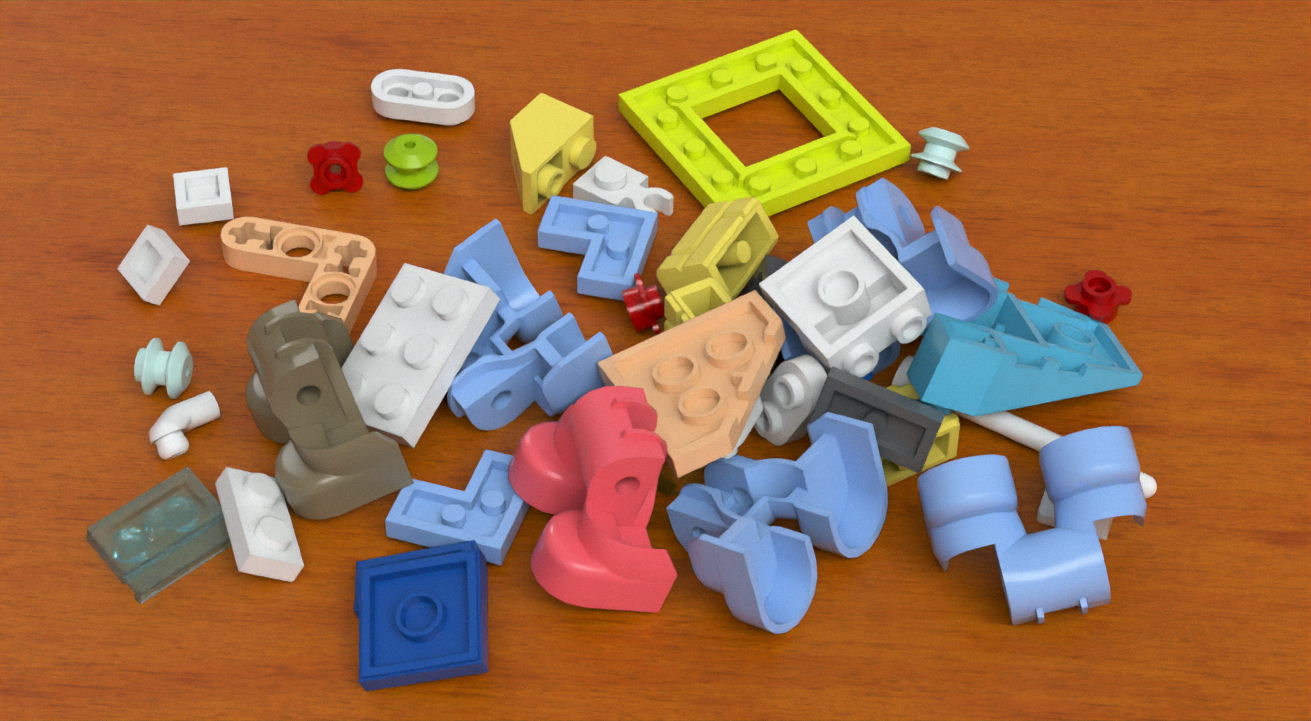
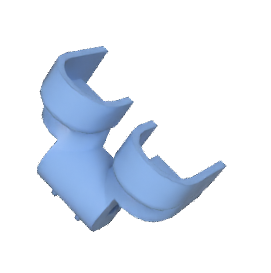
M885 178L879 179L868 187L864 186L856 192L858 206L846 214L838 207L830 206L822 214L807 222L815 244L854 215L924 288L932 315L926 318V329L935 312L970 322L987 312L997 301L998 289L989 264L980 251L970 246L961 221L936 205L930 213L935 230L926 234L920 217L912 203L898 187ZM773 308L782 319L786 339L781 347L784 360L787 361L801 355H808L809 353L802 346L797 332ZM898 340L878 353L879 360L872 370L874 375L893 364L900 355L901 346Z
M497 218L454 247L444 274L490 287L501 299L446 392L448 407L458 418L465 415L475 427L489 431L501 428L514 421L534 401L549 416L553 417L564 413L570 405L575 404L579 398L588 392L606 386L601 380L597 362L613 355L606 337L600 331L586 341L575 317L570 312L563 316L555 295L550 290L539 296L521 268L505 231ZM513 336L519 341L526 343V345L514 351L506 344Z
M826 412L807 425L811 447L796 461L780 458L753 460L737 454L730 459L719 458L707 464L704 470L706 486L699 483H686L678 497L666 507L671 527L677 540L688 552L696 577L705 587L714 592L724 594L725 602L735 618L748 625L774 634L788 632L806 614L815 594L818 575L813 546L846 558L861 556L869 550L878 538L886 518L888 492L873 424ZM777 518L798 520L802 533L770 525Z
M1103 426L1086 429L1058 438L1042 447L1039 452V464L1047 495L1054 504L1055 528L1027 534L1017 513V492L1009 461L1005 456L992 454L961 458L941 464L921 474L917 480L921 508L928 536L931 540L933 554L944 572L948 568L949 560L952 557L966 551L992 545L1012 626L1037 620L1038 624L1045 623L1044 613L1078 606L1080 613L1086 614L1088 613V608L1110 604L1111 591L1094 521L1123 515H1133L1134 522L1143 527L1147 510L1146 499L1140 483V464L1131 431L1128 427Z

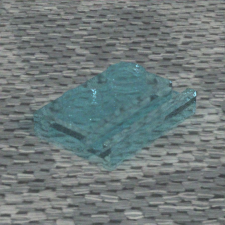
M188 466L88 527L86 537L88 543L123 584L127 583L135 593L134 598L139 604L232 546L220 503Z

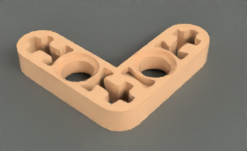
M240 217L225 224L221 229L220 239L224 260L230 267L243 271L310 282L298 306L300 312H320L342 318L350 335L377 276L376 248L372 241L356 234L257 217ZM296 248L312 250L310 254L302 257L286 255L289 250ZM343 266H349V274L344 273ZM330 294H343L348 297L347 300L337 304H326L320 301L323 297Z

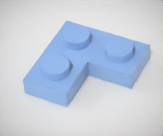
M552 195L537 231L538 247L585 255L577 276V293L624 301L622 290L636 286L634 274L639 272L642 275L658 230V212Z
M485 449L465 491L413 479L414 484L401 489L385 519L386 536L430 548L475 540L478 548H480L485 556L486 562L502 565L530 507L529 504L514 492L508 479V466L513 456Z

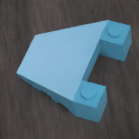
M996 277L993 278L998 289L997 301L987 312L978 318L966 322L937 312L934 313L928 328H925L921 333V336L924 337L907 372V376L923 404L946 413L945 415L952 414L954 410L971 416H980L1135 386L1139 384L1143 376L1107 324L1043 297H1040L1037 305L1017 299L1014 294L1007 292L1009 283Z

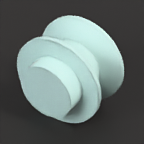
M929 127L918 132L926 141V145L922 153H915L910 156L920 161L917 171L943 180H948L950 172L962 173V170L954 163L957 152L969 151L970 149L962 136L936 127Z
M153 338L147 348L142 347L139 349L134 364V378L137 382H141L145 395H152L158 385L166 386L168 396L171 399H177L189 386L193 372V359L186 343L179 341L171 352L164 351L162 341L159 338Z

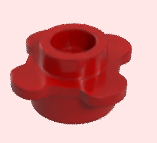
M330 141L324 144L313 145L307 153V159L313 165L314 173L310 179L311 189L319 195H325L330 190L345 189L350 193L358 191L363 185V176L358 172L357 161L361 157L359 146L349 141L344 143ZM337 164L341 169L338 172H333L330 170V167Z
M1100 270L1087 271L1081 282L1076 285H1068L1064 290V299L1067 303L1073 304L1074 311L1105 324L1110 323L1116 318L1119 305H1128L1132 298V292L1128 287L1116 285V282L1110 276Z
M638 272L634 274L637 285L622 290L624 302L637 333L653 328L655 335H658L662 332L657 320L665 317L664 304L656 284L645 288L641 275Z

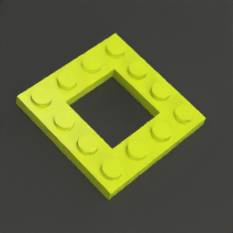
M797 29L618 94V111L705 208L711 203L728 201L731 204L735 199L754 197L760 201L769 217L910 160L911 145ZM780 90L824 136L745 167L702 118Z

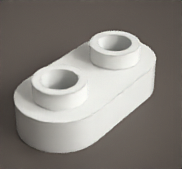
M392 69L380 73L371 83L374 110L390 119L455 126L468 120L475 112L474 87L471 82L463 77L406 69Z
M801 355L784 361L764 384L760 393L764 409L754 427L770 443L781 446L804 437L808 432L807 425L827 378V374L818 360L811 355Z

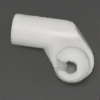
M207 391L170 406L161 414L149 431V439L151 445L156 444L158 454L162 459H173L188 450L189 441L183 433L220 418L219 406L213 394Z

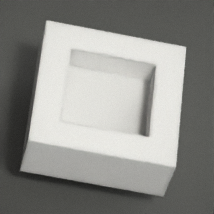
M227 167L173 174L179 226L234 219Z
M147 224L117 269L144 301L160 306L190 260L164 230Z

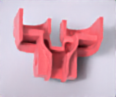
M604 386L588 392L579 398L575 404L570 405L559 421L542 422L528 428L519 441L509 463L508 479L514 492L527 504L542 512L555 515L546 524L531 554V570L537 582L550 595L567 604L586 608L659 613L678 576L666 549L652 548L646 530L654 506L659 474L667 456V444L657 433L652 432L657 427L658 415L657 411L648 404L643 388Z

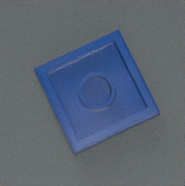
M480 548L359 568V683L365 691L489 672L486 558Z

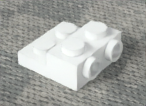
M854 215L759 283L763 296L797 332L802 346L812 357L818 360L827 374H829L832 366L860 378L867 375L876 366L879 360L878 353L896 340L902 344L915 340L924 331L927 325L926 318L932 315L924 288Z

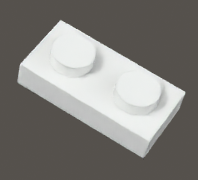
M226 467L215 485L238 571L293 582L304 567L285 497L276 478L263 473H252Z

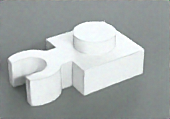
M604 156L573 183V199L652 212L660 211L668 216L673 213V195L662 188H648L647 175L607 156Z

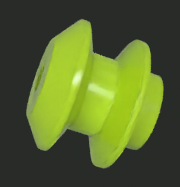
M416 133L402 134L388 141L383 151L387 162L385 175L388 181L397 187L407 190L420 189L432 183L439 173L438 163L435 160L438 153L436 143L431 138Z

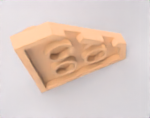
M754 290L597 362L601 380L606 386H628L644 389L648 404L657 411L658 415L657 427L652 432L657 433L666 441L667 456L665 462L677 478L734 451L786 336L782 319Z

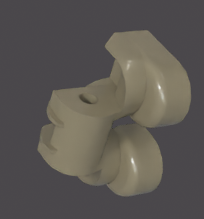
M295 299L274 307L259 316L249 328L246 338L248 353L256 370L251 375L245 389L246 402L258 429L264 437L277 443H285L280 449L274 464L275 476L285 500L293 512L306 519L325 520L347 513L414 484L397 442L377 431L369 432L341 369L354 348L342 318L320 312H300Z

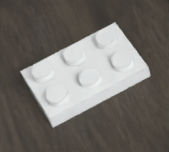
M407 263L403 264L341 368L369 432L377 431L395 440L397 443L412 448L415 447L501 300L490 287Z

